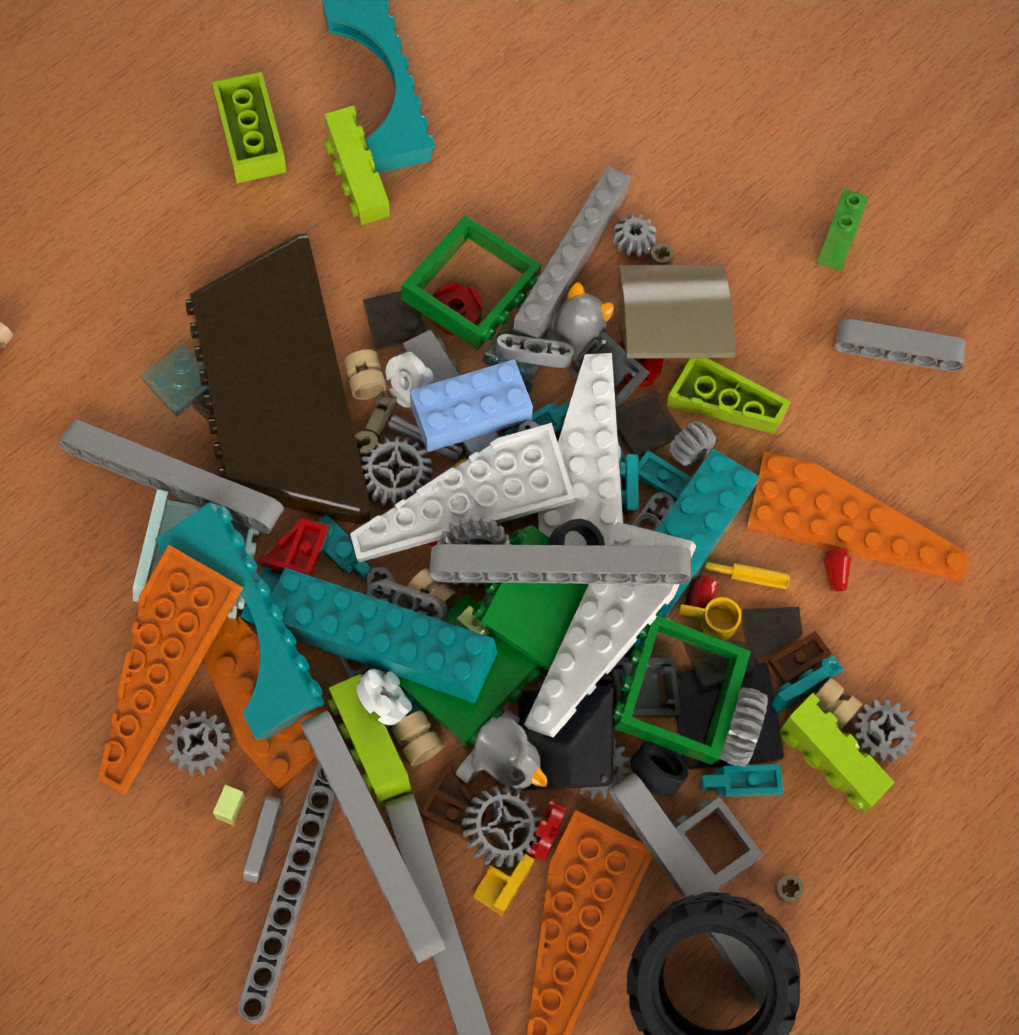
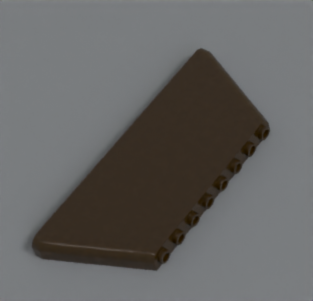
M307 233L296 234L190 293V299L185 300L187 316L192 315L193 323H190L192 339H197L198 346H194L196 362H202L203 370H199L201 386L207 387L208 394H204L206 410H211L212 418H208L211 435L216 434L217 442L213 443L215 459H221L222 467L218 468V474L222 478L276 499L283 507L321 516L326 514L330 518L355 524H364L369 522L371 518L370 502L312 249Z

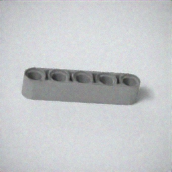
M842 319L837 324L835 349L839 352L951 372L960 371L964 368L966 342L961 338L855 319Z

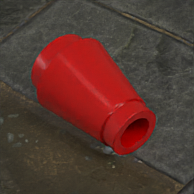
M847 550L826 551V558L823 561L830 591H846L851 557L848 556Z
M699 574L697 579L694 578L685 605L705 608L718 593L716 589L719 584L712 578Z

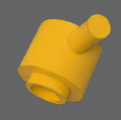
M724 597L713 599L706 608L681 604L679 609V615L701 619V628L705 634L723 641L730 639L735 634L742 617L739 606L733 600Z

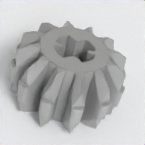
M632 213L628 215V219L624 217L619 219V223L613 229V244L618 245V253L626 251L627 258L631 253L635 254L637 258L641 256V252L648 255L651 247L656 242V227L651 226V219L643 220L642 214L638 218H634Z
M695 421L688 424L686 428L681 429V432L671 442L669 451L677 462H680L683 466L690 467L693 464H697L699 460L704 459V456L710 452V449L715 445L716 436L708 426L702 422Z

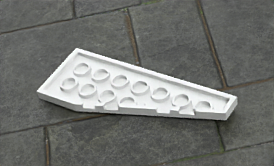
M612 353L585 354L558 441L575 502L538 512L539 531L550 537L553 530L561 524L572 519L581 518L592 522L598 527L604 537L605 546H607L617 522L623 523ZM570 531L565 536L564 544L587 545V542L578 532Z
M552 423L495 439L479 453L475 452L469 456L467 461L456 468L452 467L418 489L416 494L406 500H401L395 504L394 508L382 516H376L350 533L358 563L441 540L442 531L450 532V523L457 526L459 525L460 518L467 522L471 515L475 517L476 521L484 516L487 522L493 519L498 524L575 502Z
M617 522L607 546H681L691 551V557L696 548L693 541ZM589 584L524 725L530 730L554 737L576 712L575 707L585 695H590L595 690V684L604 673L608 674L637 641L635 637L641 630L656 619L657 616L655 614L664 604L668 605L674 598L680 584Z

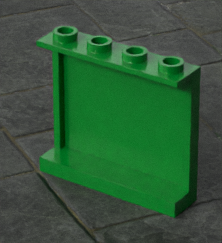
M531 525L521 530H516L511 536L509 543L511 545H548L549 537ZM487 583L484 589L486 594L483 600L479 601L472 611V615L475 618L471 625L475 627L483 626L545 668L542 675L546 677L589 584Z
M465 594L447 612L446 617L442 621L457 626V618L468 606L474 609L477 603ZM492 632L488 636L494 638L498 653L475 703L398 677L401 689L462 741V746L465 750L471 744L475 746V739L482 725L486 724L493 717H500L505 712L503 709L510 702L514 704L520 699L524 693L523 688L529 681L534 683L543 672L542 666Z

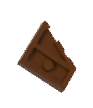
M445 764L419 814L420 817L470 842L472 840L471 836H462L464 831L470 829V827L462 825V820L471 818L465 813V809L473 807L471 803L472 797L464 784L462 785L453 774L451 767ZM485 812L482 814L481 824L485 818Z

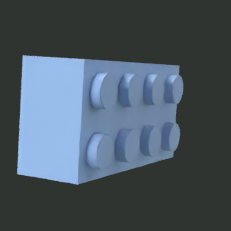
M515 359L410 390V405L427 452L532 420L533 405Z

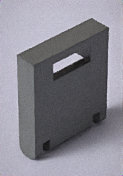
M602 330L599 335L607 343L603 345L595 338L574 363L581 368L585 354L612 353L614 390L629 373L634 376L617 397L615 396V409L617 411L650 372L635 358H627L625 349ZM570 367L567 371L577 379L578 371Z
M622 657L615 665L619 666V669L612 670L615 705L618 701H622L624 691H621V685L625 675H630L632 664H629L630 657ZM649 658L631 717L674 718L681 715L674 658ZM657 675L664 676L666 700L660 702Z

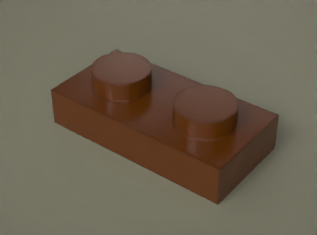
M814 631L770 658L768 664L784 685L820 664L822 660L829 658L832 653L818 633Z

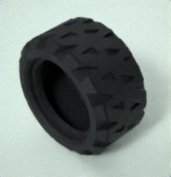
M705 892L696 896L689 895L675 901L665 910L658 913L647 926L631 955L632 958L627 971L629 1008L639 1032L643 1031L644 1035H789L795 1024L800 1004V967L797 953L790 942L789 935L778 920L767 914L763 907L747 898L730 896V893ZM701 933H720L741 941L752 950L764 969L768 992L763 1005L750 1020L731 1029L711 1030L691 1023L675 1009L665 988L664 966L669 952L681 941Z

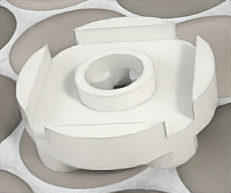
M406 352L389 360L386 367V381L391 380L393 388L389 390L393 397H397V403L409 408L411 407L410 390L430 385L433 382V373L429 368H425L422 361L412 352Z
M371 669L359 678L361 682L357 685L356 689L359 700L370 714L375 711L381 716L378 719L381 723L395 725L411 711V702L406 698L399 686L400 680L393 672L388 671L384 673L377 669Z

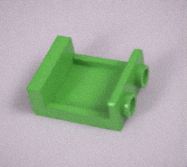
M845 188L843 189L819 254L818 264L839 271L842 270L851 242L855 239L868 196Z

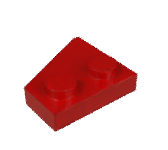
M302 518L292 527L288 534H284L276 542L277 546L266 556L262 554L259 557V565L282 572L285 568L312 576L329 534V526Z

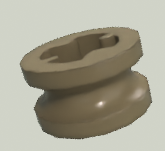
M667 243L655 244L651 249L650 263L652 265H671L674 257L673 248ZM660 253L665 254V257L663 259L658 258Z
M795 875L783 876L775 885L776 896L785 903L797 901L804 892L802 881ZM787 881H791V886L796 885L797 891L792 893V897H787V892H782V887L787 885Z

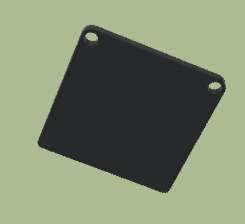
M766 663L747 664L741 688L759 690L761 693L766 694L768 698L767 710L759 738L748 764L779 761L784 757L777 713L771 705L774 697L768 665ZM727 667L676 672V676L681 678V682L677 683L681 715L676 716L679 735L705 745ZM682 754L688 770L734 766L721 760V758L710 765ZM687 760H694L695 765L689 766Z
M610 684L596 685L595 690L590 695L586 694L575 707L576 712L554 737L530 730L524 725L540 690L524 691L519 699L518 717L520 720L518 725L524 729L527 741L536 747L540 755V768L547 778V785L541 787L531 784L520 790L609 786L613 781L615 718H613L615 711L613 710L615 707V688ZM608 775V780L603 783L602 777Z

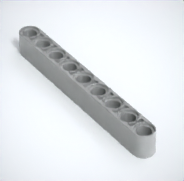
M73 420L57 442L62 450L72 456L153 489L168 491V495L200 508L208 503L224 506L230 512L232 521L265 534L270 533L284 510L281 503L270 496L80 420Z
M440 544L431 548L429 577L438 582L678 585L688 583L691 580V551L681 546Z
M326 710L301 722L303 732L416 962L419 964L446 950L444 942L329 711Z
M319 763L316 766L238 1005L239 1014L250 1024L262 1023L269 1014L337 802L328 781L322 777L323 771ZM319 796H325L329 799L328 804L323 808L313 806V801ZM310 824H315L320 828L318 834L313 837L304 835V829ZM299 853L310 855V860L306 865L298 866L294 863L295 857ZM295 881L301 884V889L297 894L288 895L285 893V887L288 883ZM281 911L291 913V919L285 925H279L275 922L276 915ZM270 941H280L282 944L280 952L275 955L266 953V946ZM260 971H270L272 978L267 985L259 986L256 984V976ZM254 1000L261 1002L262 1009L257 1016L249 1017L246 1014L247 1005Z
M632 773L609 789L611 798L681 898L689 895L696 896L705 892H720L645 784L635 773ZM706 933L755 1005L760 1009L766 999L768 987L764 969L757 956L744 943L731 936L720 933Z
M413 793L384 802L399 853L446 947V950L434 955L433 960L457 1035H491Z

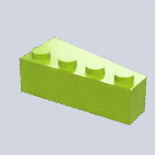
M354 105L324 114L327 140H324V146L327 154L332 155L334 158L332 165L336 176L341 175L343 181H340L344 196H349L351 200L349 208L352 216L358 217L361 226L390 217L389 201L379 173H373L375 171V164L371 151L367 150L362 126H357V113Z
M690 358L668 395L667 407L775 434L788 411L791 401L708 358Z
M359 674L329 687L332 698L327 701L333 715H340L343 723L338 726L345 741L351 740L354 747L350 750L356 766L362 765L365 774L361 775L368 791H373L381 809L385 807L384 802L411 794L412 789L408 774L385 724L378 721L381 716L375 711L370 714L359 700L356 690L357 685L361 682L359 678L362 674Z
M812 693L789 716L780 729L782 739L789 747L797 748L804 755L803 758L810 767L818 768L826 776L825 779L830 786L837 790L840 789L855 809L866 813L895 782L869 754L864 753L862 755L859 752L858 741L851 734L842 733L838 729L836 724L837 718L830 711L824 713L816 705L820 700Z

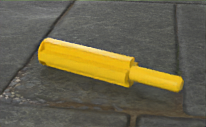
M706 562L704 567L705 570L729 574L731 579L780 589L787 590L790 583V574L737 563H733L732 567Z

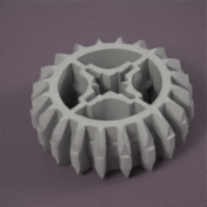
M398 436L395 437V442H390L385 437L383 445L376 441L377 449H370V457L361 458V467L368 495L372 494L371 498L374 502L381 499L383 507L388 502H392V507L394 508L395 504L401 500H406L416 494L417 490L431 482L429 478L433 477V470L430 468L432 461L430 458H427L426 449L420 450L418 442L411 446V441L408 437L404 442H400ZM391 457L389 461H387V462H381V461H383V460H385V459ZM401 457L409 459L415 466H412V463L404 462ZM398 464L399 474H397L396 480H394L393 471L395 470V465ZM376 478H380V481L388 482L391 488L380 484ZM405 482H412L409 485L400 488L402 484H404Z
M472 515L467 522L460 518L459 525L457 526L450 523V532L442 531V539L437 540V545H510L509 535L506 534L505 529L501 525L497 526L496 521L492 519L487 522L484 516L476 521ZM461 582L462 586H463L465 589H466V587H467L469 584H473V587H475V588L477 589L478 584H479V583H482V582Z
M743 687L740 689L720 757L721 760L726 761L728 764L742 767L749 763L767 710L768 698L766 694L753 688Z
M494 786L491 788L490 793L486 790L480 792V798L474 797L471 800L473 807L465 809V813L471 818L463 819L462 825L470 827V829L464 831L462 836H471L472 840L466 846L468 849L476 846L478 850L474 852V857L478 858L484 854L483 863L485 865H488L493 859L495 868H500L503 861L507 868L514 866V860L519 864L520 860H524V854L529 855L533 842L538 841L534 837L538 830L535 824L540 823L542 818L538 816L533 817L532 813L537 810V806L529 808L526 805L530 801L528 796L522 800L519 799L520 790H515L510 795L509 786L503 787L501 793L498 787ZM492 805L491 822L481 826L484 810L487 806ZM506 806L513 809L519 817L511 816ZM498 823L506 826L513 825L505 831L503 829L493 828ZM523 828L521 841L512 850L513 833L517 829ZM484 836L494 838L497 846L501 847V849L492 846Z

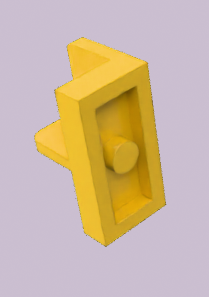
M524 854V860H520L519 864L514 860V866L510 868L506 867L504 861L500 868H495L493 861L473 894V898L503 916L532 869L535 859Z

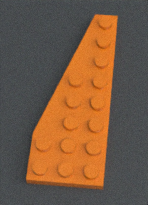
M766 451L763 452L758 472L760 478L754 490L746 528L832 550H847L848 554L963 582L965 579L969 553L818 464Z
M168 545L139 595L137 604L139 611L136 622H133L131 646L129 652H126L116 696L119 699L116 712L112 714L110 723L113 724L108 744L106 743L98 775L100 781L121 794H126L244 588L171 545Z
M238 615L236 619L226 618L203 659L241 750L280 792L316 760V756L300 723L326 711L323 706L319 707L268 740L255 739L243 712L252 697L258 678L260 665L259 638ZM332 717V719H333V721H334V723H335V725H336V727H337V729H338V731H339V733H340V735H341V737H342L343 735H342V733H341V731H340V728H339V726H338L339 723Z
M577 810L574 811L548 867L527 1035H570L652 859V855L642 842Z

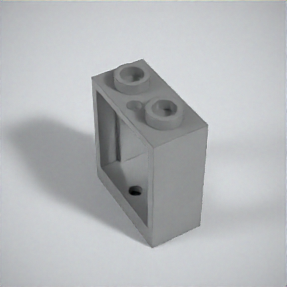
M720 797L713 802L710 798L706 799L695 808L697 810L695 815L690 818L684 815L673 823L675 829L718 890L758 862L763 856L762 852ZM715 811L746 851L744 855L716 875H714L684 834Z

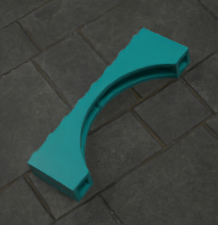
M322 0L323 14L329 33L352 39L371 50L386 66L394 83L395 97L387 118L371 136L365 139L367 150L371 151L375 164V171L373 173H383L431 162L432 151L435 150L434 139L432 135L428 136L427 134L428 122L426 115H421L420 109H422L419 94H414V78L412 74L407 73L406 69H409L406 54H401V38L399 34L395 35L394 33L396 25L393 15H389L387 11L389 10L388 0Z
M208 503L155 540L162 554H164L168 545H171L244 587L240 595L247 604L256 625L260 645V665L254 692L243 715L255 739L268 740L324 705L325 703L321 697L323 692L320 685L315 680H312L308 672L309 664L307 660L298 653L295 647L296 639L294 635L284 626L281 610L270 599V589L265 581L260 579L256 571L258 566L255 560L247 554L242 535L234 529L231 523L233 519L230 512L224 506Z

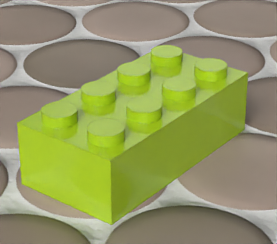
M262 72L212 82L236 182L241 183L287 173L285 156Z

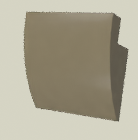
M619 265L618 286L621 295L619 326L627 358H735L733 310L724 265Z

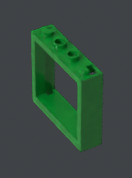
M464 215L402 284L401 300L479 350L485 342L493 339L499 325L504 326L511 316V311L523 304L527 296L526 294L530 289H533L540 277L542 265ZM468 239L523 274L479 326L423 291Z
M656 615V619L650 625L647 624L637 635L641 640L638 648L635 647L629 659L632 669L630 675H625L621 685V691H624L622 701H618L613 710L615 711L613 718H616L614 728L711 765L720 760L751 651ZM657 632L729 659L705 745L631 717Z

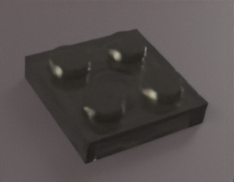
M401 291L363 299V307L376 350L402 344L426 332L421 312L401 300Z
M656 390L616 408L617 432L630 453L638 455V458L644 456L647 450L653 452L671 443L675 436L681 432V429Z

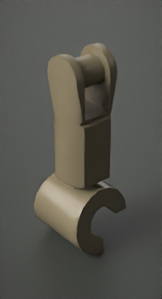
M379 393L363 431L355 435L357 448L361 449V458L370 457V449H377L376 441L378 442V439H380L387 421L396 407L397 397L391 399L384 396V393ZM380 407H385L387 410H381Z

